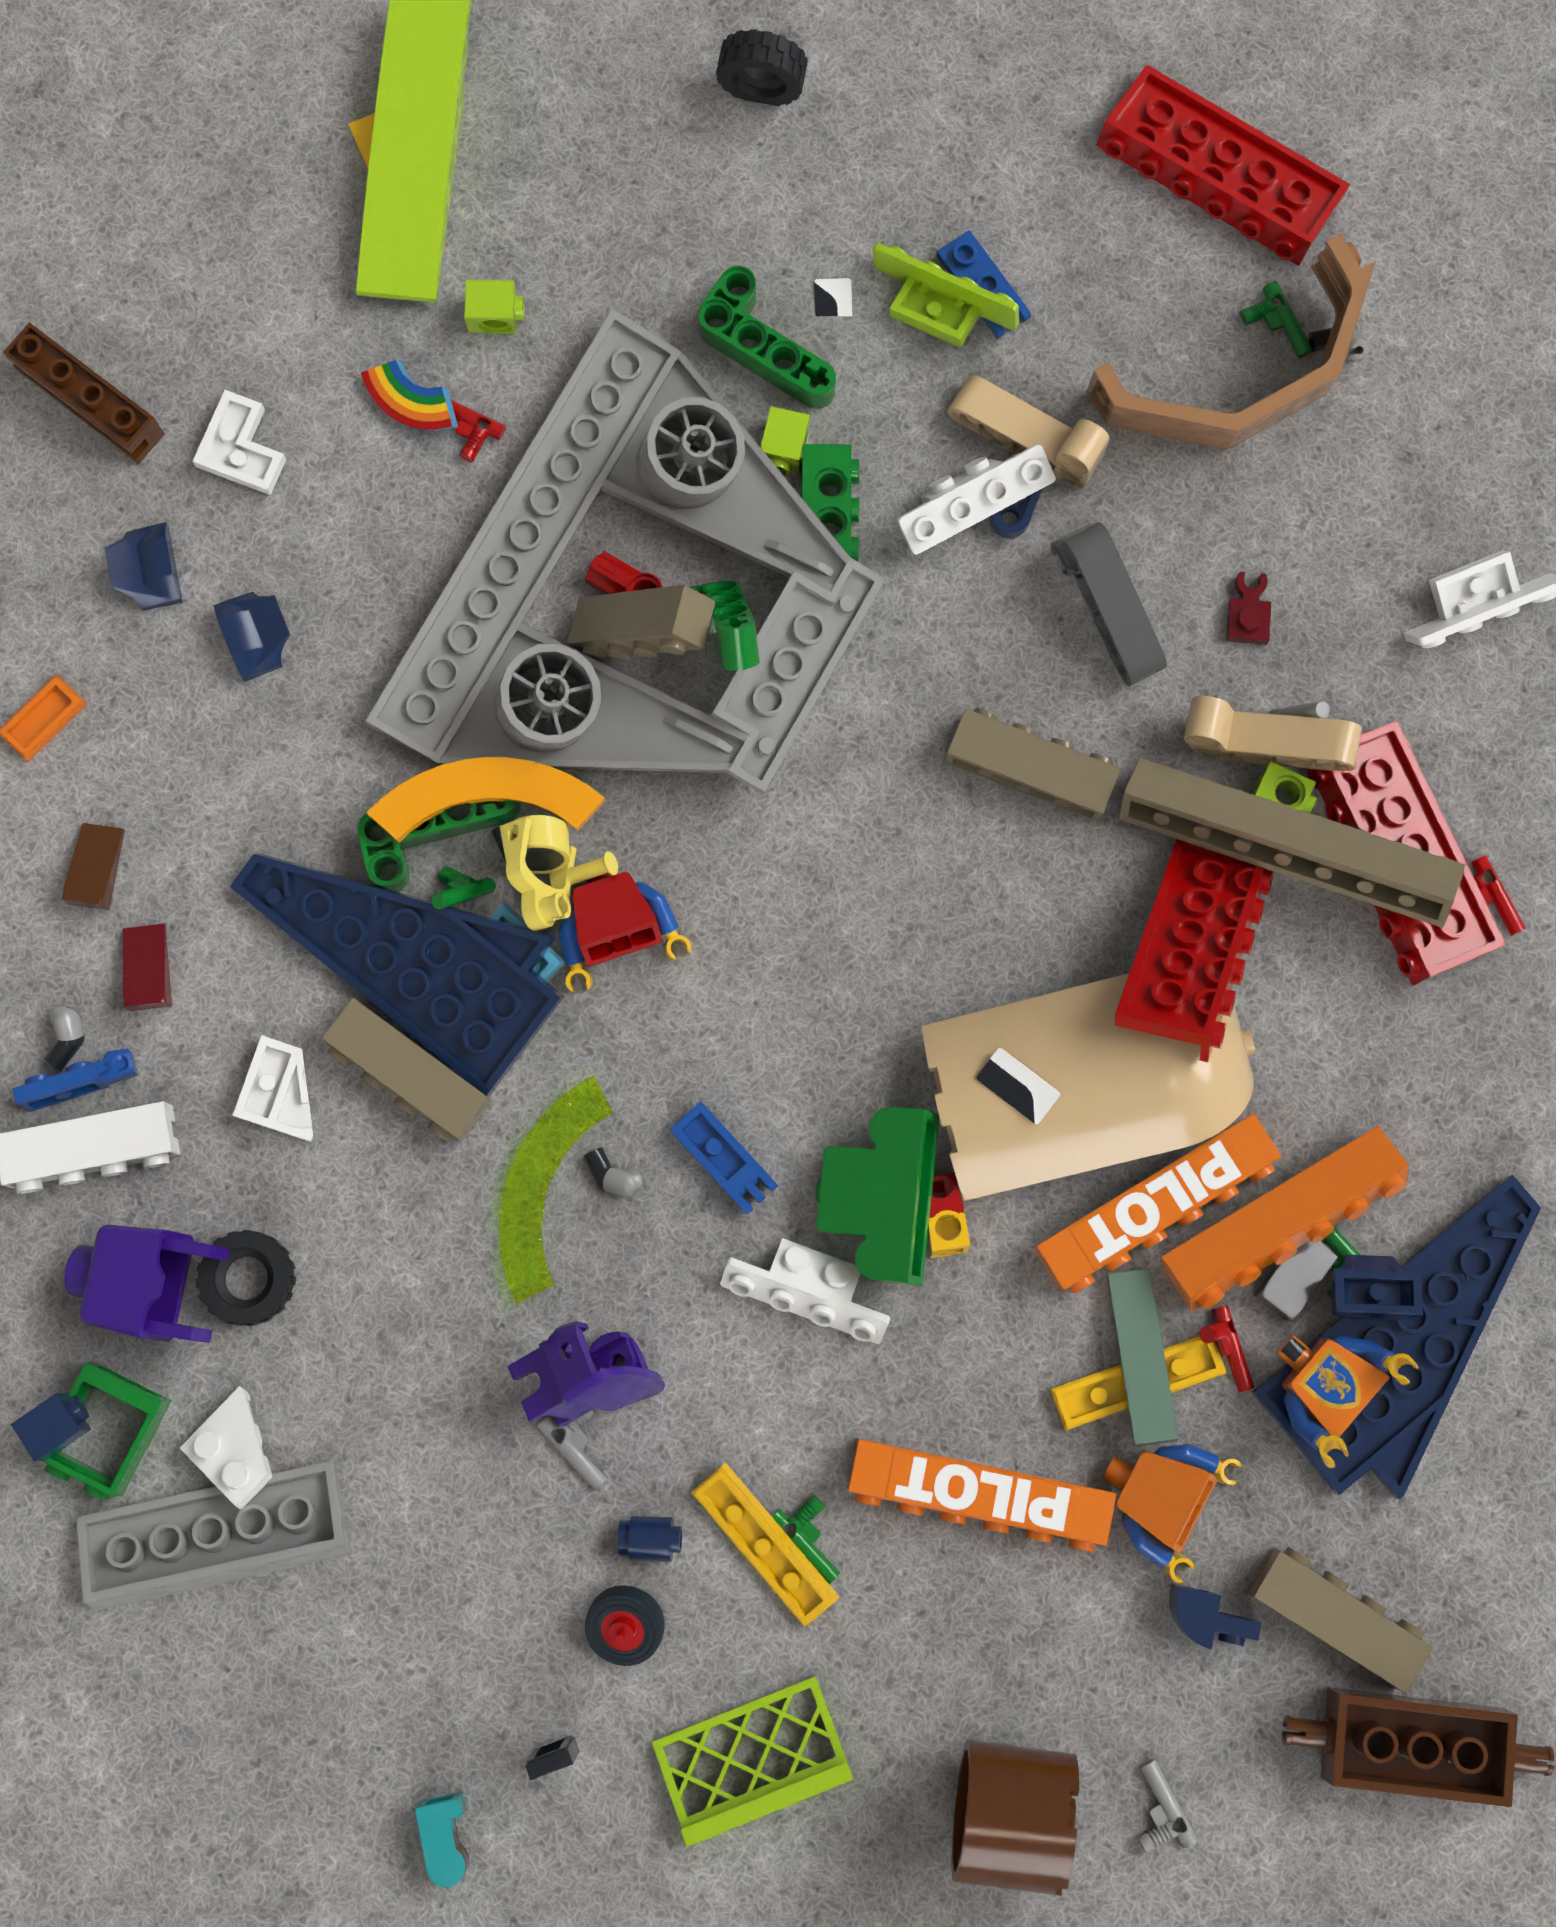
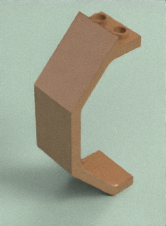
M1341 233L1326 241L1325 245L1327 248L1320 251L1317 256L1319 261L1312 264L1311 268L1334 307L1335 320L1318 369L1240 412L1225 413L1132 396L1123 388L1109 362L1094 370L1086 393L1107 426L1227 450L1327 394L1341 375L1376 261L1361 269V259L1356 247L1351 242L1347 243Z

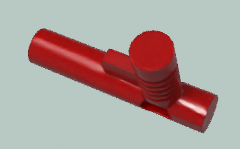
M451 400L456 420L459 421L458 428H455V431L458 435L468 439L459 456L473 463L488 435L500 441L506 430V425ZM481 421L490 424L483 430L478 427Z
M1485 855L1471 862L1477 873L1473 877L1486 904H1494L1510 935L1512 936L1526 929L1487 856ZM1485 871L1491 874L1494 882L1482 881V875Z
M1228 1305L1212 1309L1215 1323L1201 1328L1199 1332L1200 1339L1204 1343L1217 1341L1221 1355L1227 1356L1238 1393L1255 1388Z

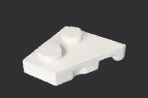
M261 1035L232 1116L311 1142L313 1139V1129L302 1049Z
M240 1386L192 1434L180 1449L235 1507L243 1509L273 1476L268 1458L262 1451L263 1440L259 1426L254 1423L249 1401H251L250 1396Z

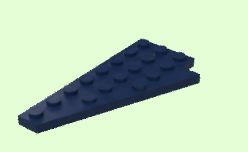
M261 853L251 856L230 886L486 1096L492 1094L565 997L533 971V968L555 940L552 935L532 931L529 928L454 907L438 910L432 905V901Z
M1514 1175L1507 1176L1401 1265L1406 1271L1421 1272L1423 1315L1420 1318L1371 1320L1340 1317L1306 1345L1311 1349L1319 1339H1332L1339 1335L1369 1340L1393 1352L1394 1355L1400 1353L1407 1354L1418 1365V1369L1409 1364L1399 1368L1398 1374L1405 1376L1410 1381L1407 1385L1399 1384L1389 1371L1384 1372L1390 1378L1340 1436L1348 1450V1457L1339 1449H1332L1328 1452L1327 1455L1333 1459L1336 1467L1329 1468L1325 1466L1319 1450L1312 1448L1291 1426L1284 1403L1286 1390L1282 1386L1283 1381L1293 1370L1289 1364L1285 1363L1252 1391L1253 1395L1335 1494H1342L1371 1469L1395 1499H1401L1405 1495L1540 1212L1541 1207Z

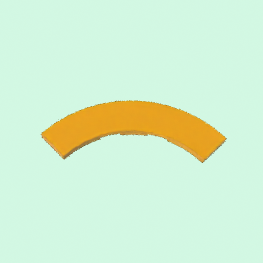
M480 757L443 764L422 772L387 793L366 813L400 843L411 831L425 821L444 812L443 810L468 802L469 804L486 801L505 802V800L521 802L552 814L578 832L606 800L605 797L588 784L551 766L509 757Z

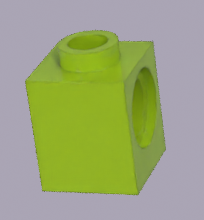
M466 280L464 319L468 333L517 334V320L524 321L525 301L524 296L517 295L514 280Z
M770 406L760 448L783 476L789 475L790 472L799 474L802 463L803 444L807 442L810 430V415Z
M1272 761L1263 769L1252 792L1253 795L1281 803L1277 799L1275 791L1279 788L1285 789L1293 797V804L1286 806L1307 813H1311L1317 799L1311 795L1316 784L1315 781Z

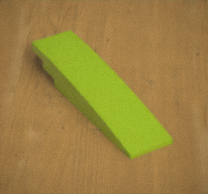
M389 0L365 194L356 284L357 296L437 303L464 103V78L469 49L467 36L472 0Z

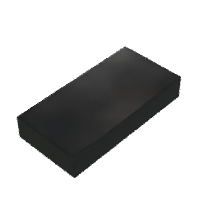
M570 1735L534 1749L525 1764L530 1781L573 1765L579 1754L575 1737Z

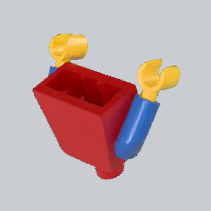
M621 872L616 875H611L610 873L588 879V884L576 887L572 892L574 904H571V914L568 918L562 919L558 931L565 965L570 966V972L566 977V986L571 992H574L573 976L578 973L585 976L588 990L592 986V976L587 970L583 969V961H585L588 968L663 943L661 935L666 936L667 942L664 950L669 959L676 961L675 955L671 951L673 941L682 942L688 954L691 951L690 941L677 933L676 929L679 925L665 896L644 882L635 883L628 872Z

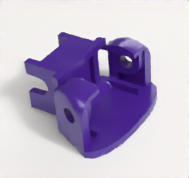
M578 1321L556 1328L547 1341L544 1340L539 1344L538 1349L508 1365L513 1380H519L534 1372L539 1375L541 1380L539 1389L521 1401L528 1421L534 1422L545 1415L554 1416L558 1426L561 1427L593 1409L615 1411L657 1395L664 1390L665 1383L659 1373L648 1369L640 1348L628 1333L618 1331L601 1335L592 1343L588 1350L583 1332L588 1330L589 1327L586 1323ZM623 1355L625 1365L616 1367L617 1358Z

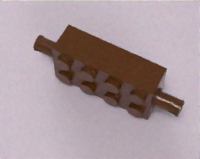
M1327 1687L1326 1713L1323 1721L1294 1718L1286 1715L1282 1726L1287 1727V1730L1300 1731L1299 1733L1282 1731L1283 1745H1298L1322 1749L1321 1778L1335 1787L1512 1807L1514 1771L1551 1776L1554 1770V1765H1549L1546 1761H1536V1759L1554 1761L1553 1748L1551 1746L1542 1747L1516 1744L1518 1715L1501 1707Z

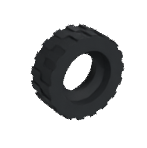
M750 29V31L740 30L734 34H729L727 39H724L722 42L716 70L717 81L726 92H730L736 98L773 106L788 105L793 100H797L802 93L808 59L805 57L804 50L800 49L794 41L791 42L786 39L787 37L776 35L769 31H757L756 29Z
M252 1230L229 1232L227 1236L219 1237L213 1241V1245L230 1248L227 1261L203 1257L201 1263H198L196 1270L198 1271V1279H195L196 1288H199L200 1295L198 1296L201 1302L205 1303L208 1307L207 1311L219 1317V1320L225 1323L240 1326H254L262 1322L266 1323L273 1319L274 1315L280 1314L285 1309L284 1305L286 1302L291 1300L293 1295L291 1293L293 1285H296V1277H294L293 1271L295 1265L288 1256L290 1254L288 1250L278 1243L279 1241L275 1238ZM242 1257L258 1259L265 1266L268 1277L266 1287L262 1293L248 1300L233 1296L226 1285V1273L229 1266Z

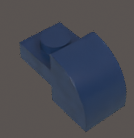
M1171 1583L1169 1605L1172 1617L1182 1633L1194 1642L1212 1649L1215 1632H1219V1641L1244 1646L1245 1638L1259 1640L1261 1623L1254 1619L1218 1612L1221 1600L1220 1595L1210 1591Z

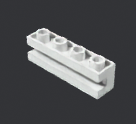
M162 1101L1 1133V1186L16 1188L17 1194H25L43 1190L42 1182L58 1179L59 1185H72L86 1181L85 1174L101 1171L102 1177H111L127 1173L128 1165L143 1163L144 1169L169 1165V1157L181 1155L178 1138L173 1135L172 1122H175L173 1105Z

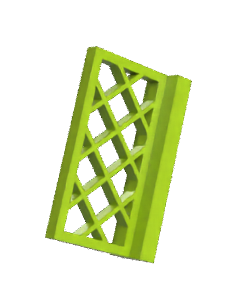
M816 1676L652 1742L682 1828L680 1830L686 1847L855 1780ZM811 1688L817 1708L809 1724L786 1712L794 1695ZM786 1699L782 1710L770 1706L773 1703ZM765 1708L779 1715L769 1740L745 1730L753 1711ZM745 1715L740 1727L728 1722ZM819 1715L822 1717L826 1731L815 1726ZM784 1718L808 1728L798 1753L774 1743ZM721 1724L738 1731L728 1757L705 1746L711 1729ZM812 1731L830 1739L836 1757L818 1764L802 1756ZM704 1732L700 1743L688 1739L691 1736ZM743 1734L766 1744L756 1770L733 1760ZM683 1741L697 1748L687 1773L670 1766L664 1747ZM771 1748L795 1758L788 1776L780 1780L761 1773ZM702 1751L725 1761L715 1787L692 1776ZM800 1761L812 1766L795 1773ZM730 1764L754 1775L747 1792L738 1797L720 1790ZM673 1773L684 1778L680 1789H678ZM758 1778L770 1782V1784L754 1790ZM689 1781L712 1791L705 1810L691 1816L687 1815L682 1800ZM718 1794L729 1799L713 1806Z

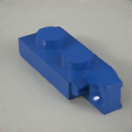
M127 1048L108 1051L102 1060H98L93 1064L89 1061L71 1064L66 1067V1072L51 1077L49 1074L29 1077L24 1081L25 1085L12 1088L15 1102L27 1111L33 1112L110 1087L109 1084L138 1076L133 1053Z

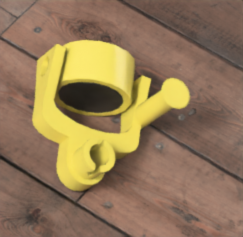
M530 815L499 826L506 859L507 879L521 893L522 916L524 922L532 931L551 927L556 920L566 919L570 916L571 885L607 873L612 875L618 873L617 859L610 851H607L602 858L574 867L577 849L570 846L569 826L556 817ZM549 873L551 886L543 883L534 874Z

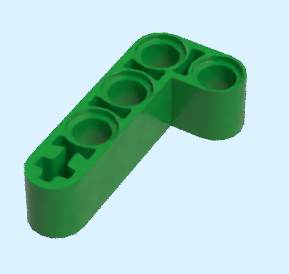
M732 266L725 270L699 307L698 326L701 339L706 344L806 406L814 409L828 406L835 396L836 373L833 367L749 315L756 303V278L749 268ZM735 287H742L747 290L743 295H734L729 291ZM719 318L726 322L720 327H712L707 324L709 320ZM746 339H754L760 344L754 348H746L740 343ZM779 360H788L793 366L788 369H779L774 364ZM819 381L824 382V385L817 384L819 383ZM811 384L817 385L816 388H812Z
M718 581L690 586L691 589L716 601L709 625V635L712 637L722 667L726 670L738 671L757 666L760 663L755 622L739 583L736 581Z
M505 800V807L502 809H497L496 801L482 802V807L485 811V814L480 815L477 803H464L469 805L471 810L469 815L463 820L451 819L450 813L455 806L450 807L432 817L425 829L411 831L400 843L390 834H387L380 841L370 840L369 834L373 827L378 824L365 813L358 822L357 833L367 874L375 886L399 892L408 884L410 878L404 849L506 824L518 816L521 802ZM391 863L398 865L399 871L394 879L389 881L379 879L380 869L384 865Z

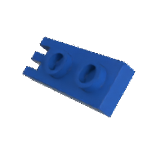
M970 230L937 251L936 257L949 274L959 278H970L983 289L993 293L1000 292L1008 295L1019 305V319L1025 322L1031 318L1030 311ZM981 317L997 339L1005 335L1001 325Z
M701 1101L670 1129V1132L746 1215L753 1210L751 1204L742 1197L747 1191L759 1203L766 1198L755 1186L759 1180L772 1192L778 1187L777 1183Z

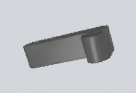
M1100 522L1088 524L1052 542V554L1054 556L1058 554L1065 567V570L1062 571L1064 575L1074 576L1109 655L1124 683L1127 686H1131L1165 669L1167 662L1164 652L1106 527Z

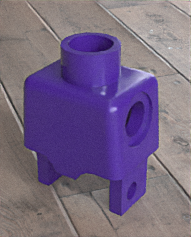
M104 1225L97 1232L94 1246L79 1245L72 1251L65 1267V1288L68 1294L82 1298L80 1318L86 1324L141 1339L170 1342L173 1338L210 1343L212 1330L177 1324L191 1256L227 1261L230 1248L194 1242L192 1235L169 1230Z

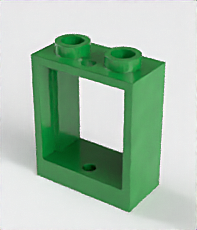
M85 1362L69 1392L70 1397L77 1396L86 1406L96 1387L147 1413L114 1478L63 1453L62 1450L42 1462L47 1464L44 1470L52 1476L68 1481L71 1476L85 1483L83 1487L85 1492L96 1498L107 1500L108 1496L116 1497L124 1494L172 1400L96 1362Z

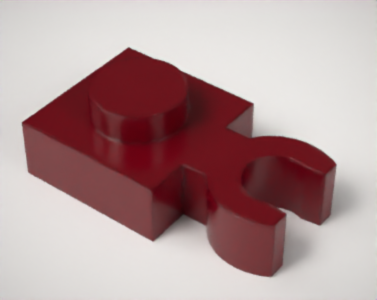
M1239 572L1234 585L1241 599L1231 598L1228 602L1226 641L1267 645L1270 639L1272 602L1260 601V596L1268 584L1267 575L1261 573L1258 577V587L1249 588L1244 583L1245 572Z

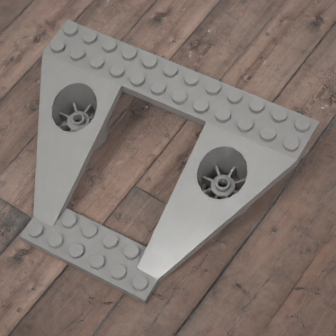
M611 309L365 720V724L437 766L464 759L509 757L545 764L556 769L727 773L763 794L884 583L885 578L852 559L682 351L614 309ZM682 428L684 434L677 437L669 431ZM658 437L673 445L670 453L656 455L655 440ZM724 449L727 466L713 459L712 451ZM674 462L675 466L679 469L675 479L663 469L661 463ZM710 467L724 477L706 486L703 471ZM683 472L695 474L698 486H690L679 482ZM600 490L789 578L757 633L760 663L749 669L735 671L711 715L521 624ZM544 667H552L562 671L560 675H546ZM532 668H538L540 679L533 684L520 676V674ZM567 672L575 678L580 686L569 689L567 681L563 678L565 673ZM515 681L529 690L527 699L510 703L509 685ZM544 693H552L555 699L551 702L545 701L543 699ZM585 693L587 707L585 714L569 705L570 695ZM529 706L530 710L536 715L529 728L516 717L513 709ZM567 712L582 721L578 727L562 734L558 717ZM538 719H552L555 735H544L533 731Z

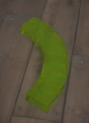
M595 1076L572 1088L550 1107L527 1134L508 1172L499 1214L500 1252L507 1284L515 1304H519L555 1285L544 1252V1206L550 1184L563 1158L588 1130L613 1114Z

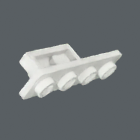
M1037 444L1003 462L981 457L965 465L966 472L952 479V476L948 475L932 482L929 485L930 491L920 496L923 504L897 518V523L911 553L918 555L1055 482V475L1043 447Z
M1505 550L1471 562L1429 580L1439 618L1404 632V636L1407 642L1419 645L1422 648H1432L1441 645L1446 641L1445 637L1456 632L1468 633L1475 631L1483 626L1482 622L1493 617H1509L1518 613L1520 606L1529 602L1541 603L1555 598L1556 575L1546 574L1519 585L1511 553Z
M784 1238L780 1242L770 1272L743 1261L729 1258L720 1282L722 1287L730 1289L738 1296H749L770 1304L776 1310L792 1312L810 1319L819 1326L832 1327L851 1334L852 1337L863 1342L870 1341L880 1344L890 1321L888 1315L851 1302L860 1276L856 1265Z

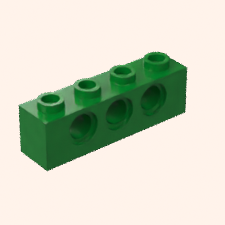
M803 444L802 499L823 525L832 523L840 528L841 531L833 535V537L845 552L858 562L859 537H851V523H859V498H851V484H859V459H852V444ZM825 485H835L841 492L836 496H826L820 489Z

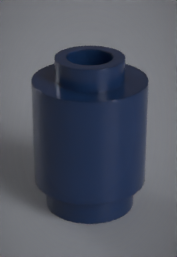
M631 1516L630 1520H620L618 1528L619 1556H629L630 1561L672 1562L673 1554L681 1553L682 1527L674 1526L673 1517Z

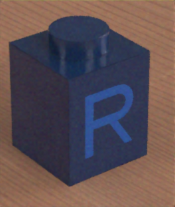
M69 1393L54 1394L11 1424L34 1462L48 1460L91 1430L86 1422V1419L89 1418L86 1407L77 1396L70 1397Z

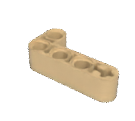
M975 375L967 377L947 410L948 415L954 421L988 440L992 438L1005 444L1004 449L1015 455L1033 445H1041L1055 478L1059 480L1062 477L1074 483L1073 488L1077 490L1085 487L1102 459L1109 442L1108 433L1098 424L1090 420L1079 419L1072 429L991 382Z
M1195 696L1191 699L1184 740L1198 756H1201L1202 752L1220 756L1219 760L1263 765H1267L1272 761L1285 767L1352 771L1355 769L1362 727L1354 722L1340 719L1234 711L1229 703L1222 699L1211 696Z

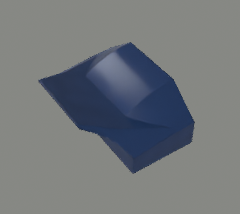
M166 522L128 531L121 540L105 547L112 589L134 599L142 611L183 603L170 530Z
M250 592L213 605L230 654L244 682L283 667L281 652L290 633L275 595L258 596L254 592Z
M1346 1255L1340 1268L1332 1270V1315L1349 1319L1371 1320L1420 1318L1423 1315L1421 1272L1406 1271L1397 1263L1393 1256Z

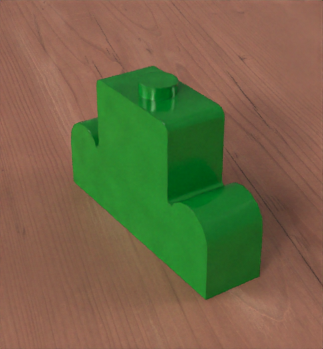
M882 1108L873 1115L868 1127L869 1136L872 1142L875 1143V1148L828 1146L824 1150L822 1175L818 1179L815 1189L816 1200L819 1202L816 1227L819 1231L837 1236L866 1238L858 1246L855 1254L856 1266L859 1272L866 1278L892 1284L923 1286L939 1114L919 1108Z

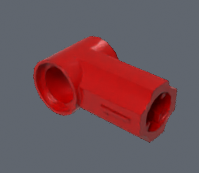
M606 551L596 555L585 577L588 585L604 594L663 587L660 579L654 574L642 573Z

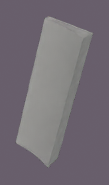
M332 1460L273 1473V1477L243 1509L235 1507L214 1486L76 1517L83 1603L97 1611L352 1554L336 1463Z

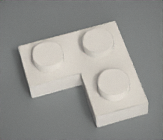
M224 390L192 462L199 469L271 495L286 462V458L283 453L251 442L265 412L263 404Z

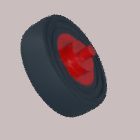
M627 1585L614 1586L600 1593L592 1602L585 1619V1634L593 1651L602 1659L620 1666H633L649 1659L658 1649L665 1629L664 1615L657 1601L647 1592Z

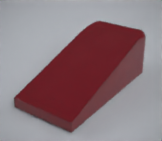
M166 924L123 928L124 1008L130 1011L172 1006Z

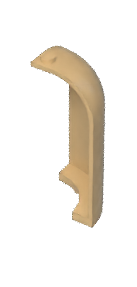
M1129 973L923 1025L922 1033L928 1068L930 1072L934 1071L938 1094H934L941 1125L942 1127L946 1126L952 1148L949 1155L964 1201L1185 1148L1203 1142L1220 1133L1241 1115L1252 1096L1254 1078L1248 1055L1256 1054V1049L1250 1029L1241 1030L1236 1009L1233 1007L1231 1017L1223 1015L1221 1022L1226 1023L1221 1049L1213 1047L1209 1062L1199 1061L1201 1045L1114 1026L1115 1013ZM998 1048L1004 1049L1060 1092V1097L1039 1124H1034L977 1080V1075Z

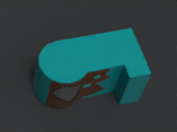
M463 1792L419 1801L415 1807L426 1870L430 1880L440 1887L456 1885L463 1878L469 1865V1855L466 1848L459 1841L455 1819L462 1817L466 1811Z

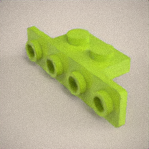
M876 242L873 247L874 267L904 282L889 308L890 317L959 348L964 344L980 316L1012 331H1015L1019 325V305L1008 295L1000 292L993 293L983 289L970 278H959L949 274L931 261L922 262L915 259L897 246L891 245L888 247Z

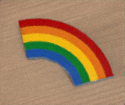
M398 360L361 372L364 384L373 400L394 420L404 425L427 431H445L458 428L448 388H425L418 385L408 375L403 363Z

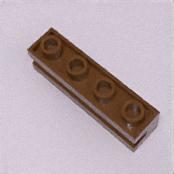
M30 322L3 351V354L13 363L12 366L17 372L137 464L141 463L165 435L152 415Z

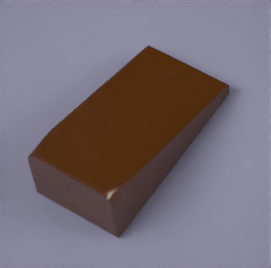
M83 823L62 895L64 902L70 905L110 910L125 829Z

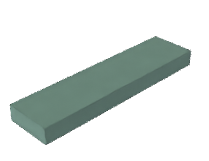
M1150 1268L1108 1273V1289L1134 1447L1177 1442L1179 1438Z

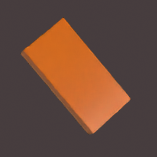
M56 674L0 728V736L29 762L87 703Z

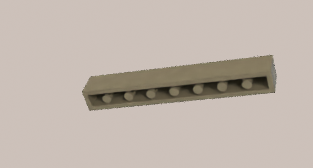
M1143 758L1139 759L1124 791L1119 820L1441 928L1445 926L1466 868V864L1447 857L1438 856L1404 843L1368 833L1362 829H1356L1322 816L1310 814L1285 804L1246 793L1243 790L1234 789Z

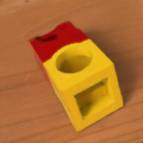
M955 1172L935 1175L933 1177L928 1228L930 1258L968 1253L970 1248L962 1196L959 1194Z

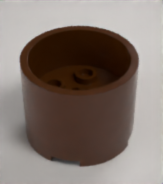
M973 1740L965 1742L958 1775L952 1832L951 1870L953 1882L1062 1896V1889H1067L1069 1885L1077 1838V1828H1074L1076 1800L1072 1798V1796H1078L1079 1767L1075 1754Z

